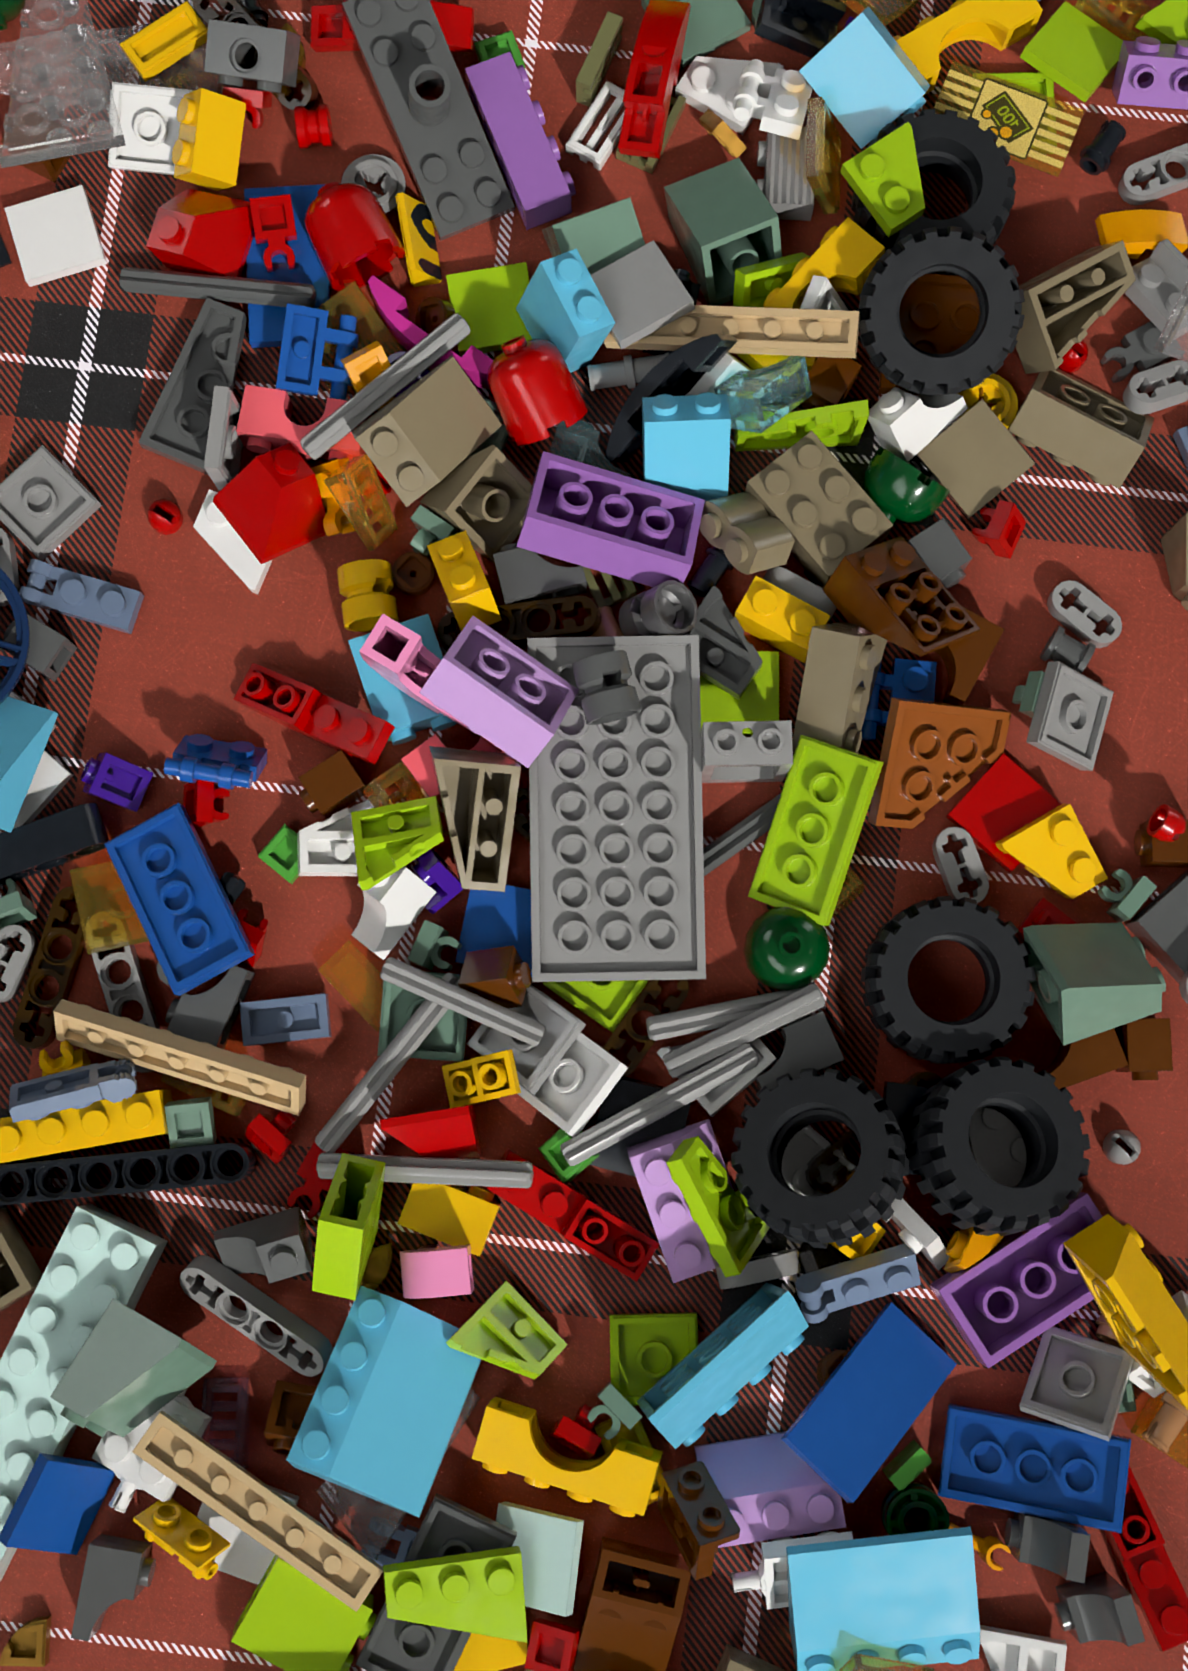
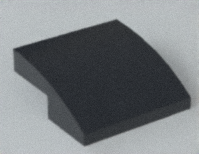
M762 0L754 34L812 58L836 36L838 23L846 13L848 0Z
M621 1077L600 1105L596 1125L665 1087L629 1077ZM691 1102L599 1152V1156L589 1165L635 1176L627 1148L685 1128Z

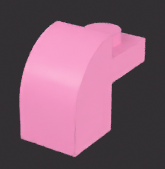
M439 1244L421 1246L417 1250L400 1251L404 1298L447 1297L472 1294L474 1291L470 1244L439 1247Z

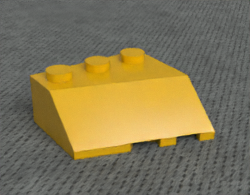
M1106 1214L1063 1244L1120 1347L1188 1410V1322L1162 1283L1163 1278L1160 1272L1142 1252L1141 1248L1144 1247V1243L1137 1231L1129 1223L1123 1226L1112 1216Z

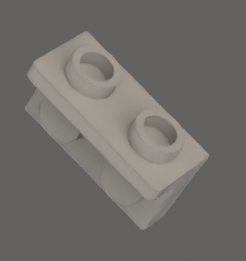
M1165 239L1158 243L1149 258L1132 266L1136 280L1127 289L1125 294L1168 340H1171L1188 330V259L1168 239Z

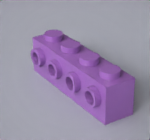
M1147 36L1137 37L1136 41L1123 40L1111 89L1117 104L1188 110V40H1179L1176 45L1161 44L1160 40Z
M507 52L465 68L468 93L526 230L572 213L571 196L576 195L575 186L568 171L562 172L557 160H560L561 156L554 136L547 137L542 125H545L546 122L539 101H531L527 90H530V82L524 66H516L511 52Z

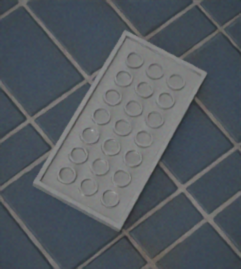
M699 635L527 638L528 654L576 688L577 685L572 670L573 663L604 652L626 651L632 671V676L627 682L628 685L636 687L641 711L630 717L604 724L587 725L581 705V700L586 694L585 691L579 690L554 736L529 767L532 982L706 979Z

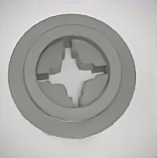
M378 154L361 156L350 163L343 173L341 184L358 183L367 188L364 179L373 184L381 181V189L384 195H378L374 191L373 194L377 197L385 213L392 209L397 211L395 196H397V193H405L406 188L405 176L400 166L392 159Z

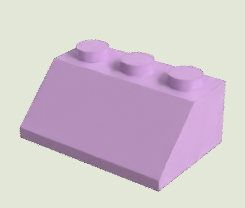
M472 615L419 693L429 699L436 707L445 710L465 724L472 732L481 735L501 749L508 757L517 760L529 768L554 736L579 689Z
M709 1119L627 1148L629 1159L673 1283L713 1270L719 1266L710 1253L709 1245L698 1223L693 1220L681 1190L672 1180L670 1169L666 1163L683 1140L699 1136L727 1171ZM727 1172V1183L733 1189L732 1183Z
M787 1431L694 1446L696 1460L704 1463L740 1528L738 1539L719 1545L718 1548L846 1527L841 1496L781 1439Z

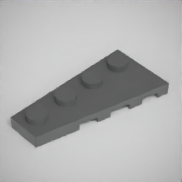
M208 297L206 298L138 443L142 448L208 475L204 468L214 386L229 387L232 392L234 391L247 317L244 312Z

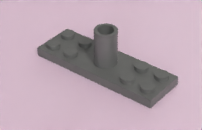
M347 0L343 2L342 9L440 241L514 211L515 205L430 1ZM433 96L437 99L429 101L423 99L422 97Z

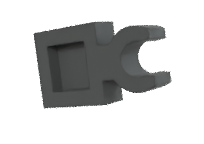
M1150 321L1126 334L1120 341L1123 347L1109 349L1100 362L1104 365L1114 360L1121 364L1122 369L1118 370L1111 378L1113 383L1123 381L1134 366L1137 367L1139 372L1160 366L1176 357L1181 349L1174 338L1168 340Z

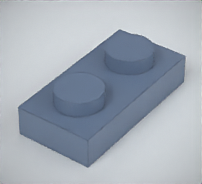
M326 993L240 1003L243 1046L332 1037L328 994Z

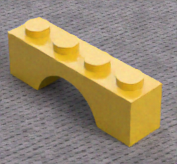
M957 0L943 14L936 18L929 16L922 20L913 31L902 37L896 35L893 38L930 84V87L924 94L926 95L934 90L941 69L939 54L945 48L959 41L976 40L985 42L1002 51L1034 33L1043 9L1037 0Z
M847 217L839 227L833 226L827 231L817 251L810 258L806 256L799 261L789 281L782 288L777 287L771 291L765 299L763 307L800 309L813 275L827 277L836 292L840 291L859 295L870 271L885 253V247ZM737 354L741 360L772 386L801 357Z
M171 1090L137 1093L128 1099L124 1098L116 1103L104 1099L96 1101L85 1108H69L53 1112L42 1119L34 1121L23 1120L13 1123L11 1116L0 1118V1164L168 1134L164 1106L168 1101H172Z
M494 1397L486 1406L472 1459L482 1462V1467L490 1472L507 1474L510 1471L525 1476L524 1481L532 1486L549 1488L552 1485L567 1490V1496L576 1501L590 1503L592 1500H596L610 1505L609 1509L618 1515L634 1517L635 1514L644 1516L663 1451L620 1438L607 1453L590 1460L570 1459L557 1453L545 1441L538 1425L537 1411L535 1409Z

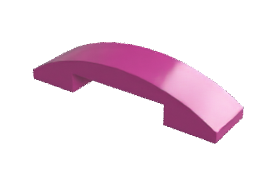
M372 275L368 280V285L376 309L391 334L409 351L425 338L428 333L407 319L409 311L406 298ZM473 345L469 347L462 357L450 350L429 367L434 369L450 356H453L475 387L490 389L487 376L493 359Z

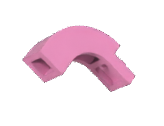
M382 614L359 651L363 660L383 678L435 713H441L470 730L465 724L445 710L436 707L429 699L419 693L441 659L424 646L420 635Z

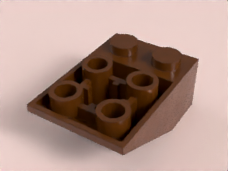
M902 536L844 556L822 589L847 621L919 656L926 655L978 633L980 630L967 611L960 606L944 587L941 580L933 574L917 555L914 548Z
M602 1536L582 1621L574 1671H666L681 1620L691 1572L682 1556Z

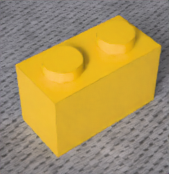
M204 88L197 89L183 96L177 109V120L180 122L179 137L172 150V162L175 164L174 178L216 191L236 186L246 103Z
M466 530L427 545L460 630H463L472 615L487 626L501 621L502 618Z
M755 576L734 617L737 618L745 632L806 663L811 629L813 626L827 624L830 615Z
M413 1183L397 1224L451 1246L470 1244L471 1254L480 1257L501 1203L493 1201L495 1195L493 1192L480 1186H470L469 1190H465L455 1185Z

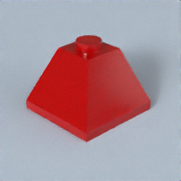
M187 188L158 208L146 247L168 268L198 274L241 277L255 234L250 202Z
M291 443L256 456L213 498V503L261 564L326 535L323 526V519L326 513L315 473Z
M474 1105L380 1120L382 1130L423 1157L459 1159L482 1157Z

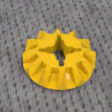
M991 374L981 384L957 393L963 396L968 407L957 420L978 403L979 394L980 397H983L985 403H997L991 407V410L1007 429L1016 417L1018 399L1015 390L1007 380L999 375Z

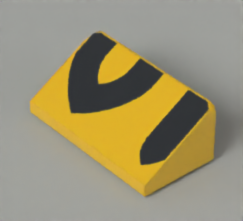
M403 192L397 193L395 197L411 285L420 287L438 284L442 282V274L433 223L424 203Z

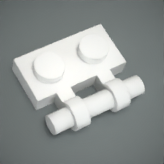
M751 60L741 73L739 79L740 88L736 91L733 98V115L735 119L743 122L749 117L761 120L759 130L799 140L813 88L799 71L776 68L774 77L765 75L763 71L764 64L761 60Z

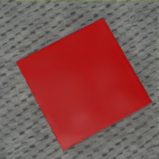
M1003 753L946 817L957 827L966 830L982 850L1010 873L1020 862L1008 853L1000 851L995 843L1060 806L1061 803Z

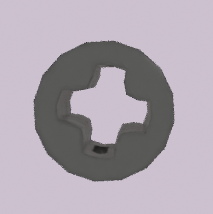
M1058 626L1046 643L1040 659L1043 661L1048 659L1054 662L1060 661L1082 674L1095 652L1096 645L1092 643L1085 645L1065 634V629Z

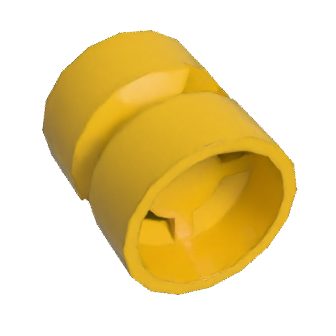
M366 559L349 562L338 567L339 592L342 596L347 597L341 605L343 623L346 630L354 632L372 631L382 614L396 622L399 621L396 598L388 593L394 587L392 568L388 561Z

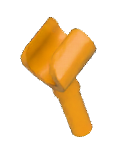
M952 1522L949 1523V1529L961 1528ZM973 1535L974 1550L978 1551L980 1558L993 1570H1003L1004 1568L992 1560L990 1556L996 1548H1002L1011 1554L1010 1549L997 1537L987 1536L981 1538Z

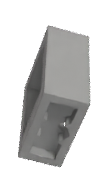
M792 720L703 722L701 729L702 783L783 782L793 765ZM750 728L753 735L745 737L742 733L743 729Z

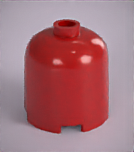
M331 182L320 188L317 193L318 196L311 202L306 211L304 221L308 236L332 289L344 291V284L354 281L361 288L368 285V280L372 275L381 279L394 270L390 262L396 256L397 258H404L405 249L373 192L358 183L340 184L339 182Z
M524 335L510 339L501 345L503 353L493 360L489 366L487 377L490 390L509 437H511L513 442L516 441V444L521 446L544 440L550 437L548 428L562 421L565 422L568 428L585 416L588 410L556 345L548 340L541 339L526 341Z

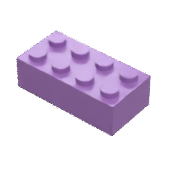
M543 451L532 484L516 547L651 587L671 580L683 584L693 563L705 500Z
M1080 1192L1077 1198L1069 1200V1208L1060 1216L1051 1218L1048 1223L1018 1233L1005 1235L977 1263L964 1270L954 1273L948 1272L929 1285L976 1360L988 1369L1094 1299L1063 1244L1102 1218V1215L1087 1193Z

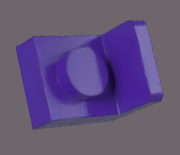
M99 753L96 759L91 757L84 767L80 779L85 782L82 792L95 795L130 811L137 812L153 773L111 754Z
M432 848L416 858L418 863L413 868L421 877V880L436 891L435 895L425 906L431 914H434L463 889L458 877L448 863Z

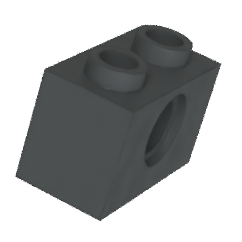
M209 19L204 72L218 75L219 84L243 87V80L257 82L258 90L281 93L282 85L296 87L301 36L287 30ZM255 47L258 52V61L250 69L247 65V54Z

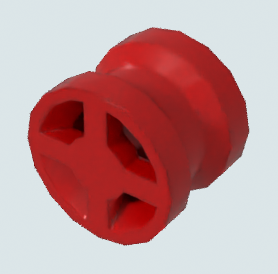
M328 104L318 105L313 110H307L304 106L295 107V127L299 148L307 149L316 143H320L324 147L333 146L332 123Z

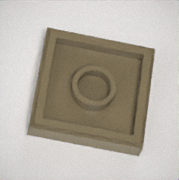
M983 399L916 454L917 458L936 481L950 491L948 495L968 519L1035 464Z

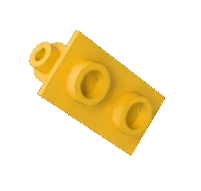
M172 1498L165 1502L158 1500L133 1519L136 1524L142 1527L146 1540L149 1542L154 1541L171 1556L174 1554L179 1556L178 1561L192 1571V1575L196 1579L204 1578L205 1580H210L218 1570L215 1557L230 1547L229 1541Z

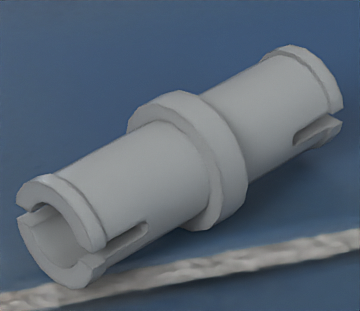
M669 352L633 359L632 355L623 356L624 360L587 365L590 389L595 391L596 389L627 385L628 389L635 388L636 384L640 383L654 366L669 355Z

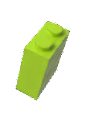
M342 1153L318 1219L312 1291L356 1300L378 1231L386 1162Z
M275 1554L236 1622L231 1642L284 1671H349L354 1659V1655L350 1654V1651L358 1638L363 1641L367 1638L377 1617V1614L373 1613L374 1595L369 1593L356 1612Z

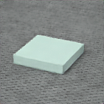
M506 1501L498 1503L496 1522L517 1532V1537L512 1547L519 1546L521 1550L525 1606L563 1617L572 1615L584 1520Z

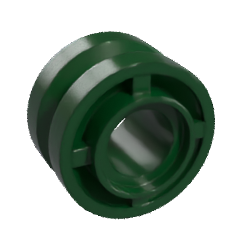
M912 1481L903 1491H899L895 1486L887 1493L883 1500L881 1519L889 1535L949 1529V1514L946 1506L931 1488L922 1483ZM919 1507L925 1510L924 1521L919 1526H905V1515L910 1509Z

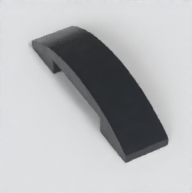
M730 334L705 336L678 348L654 366L635 387L623 405L611 431L605 455L606 459L610 463L628 462L643 446L642 397L668 394L690 369L693 372H710L738 340Z

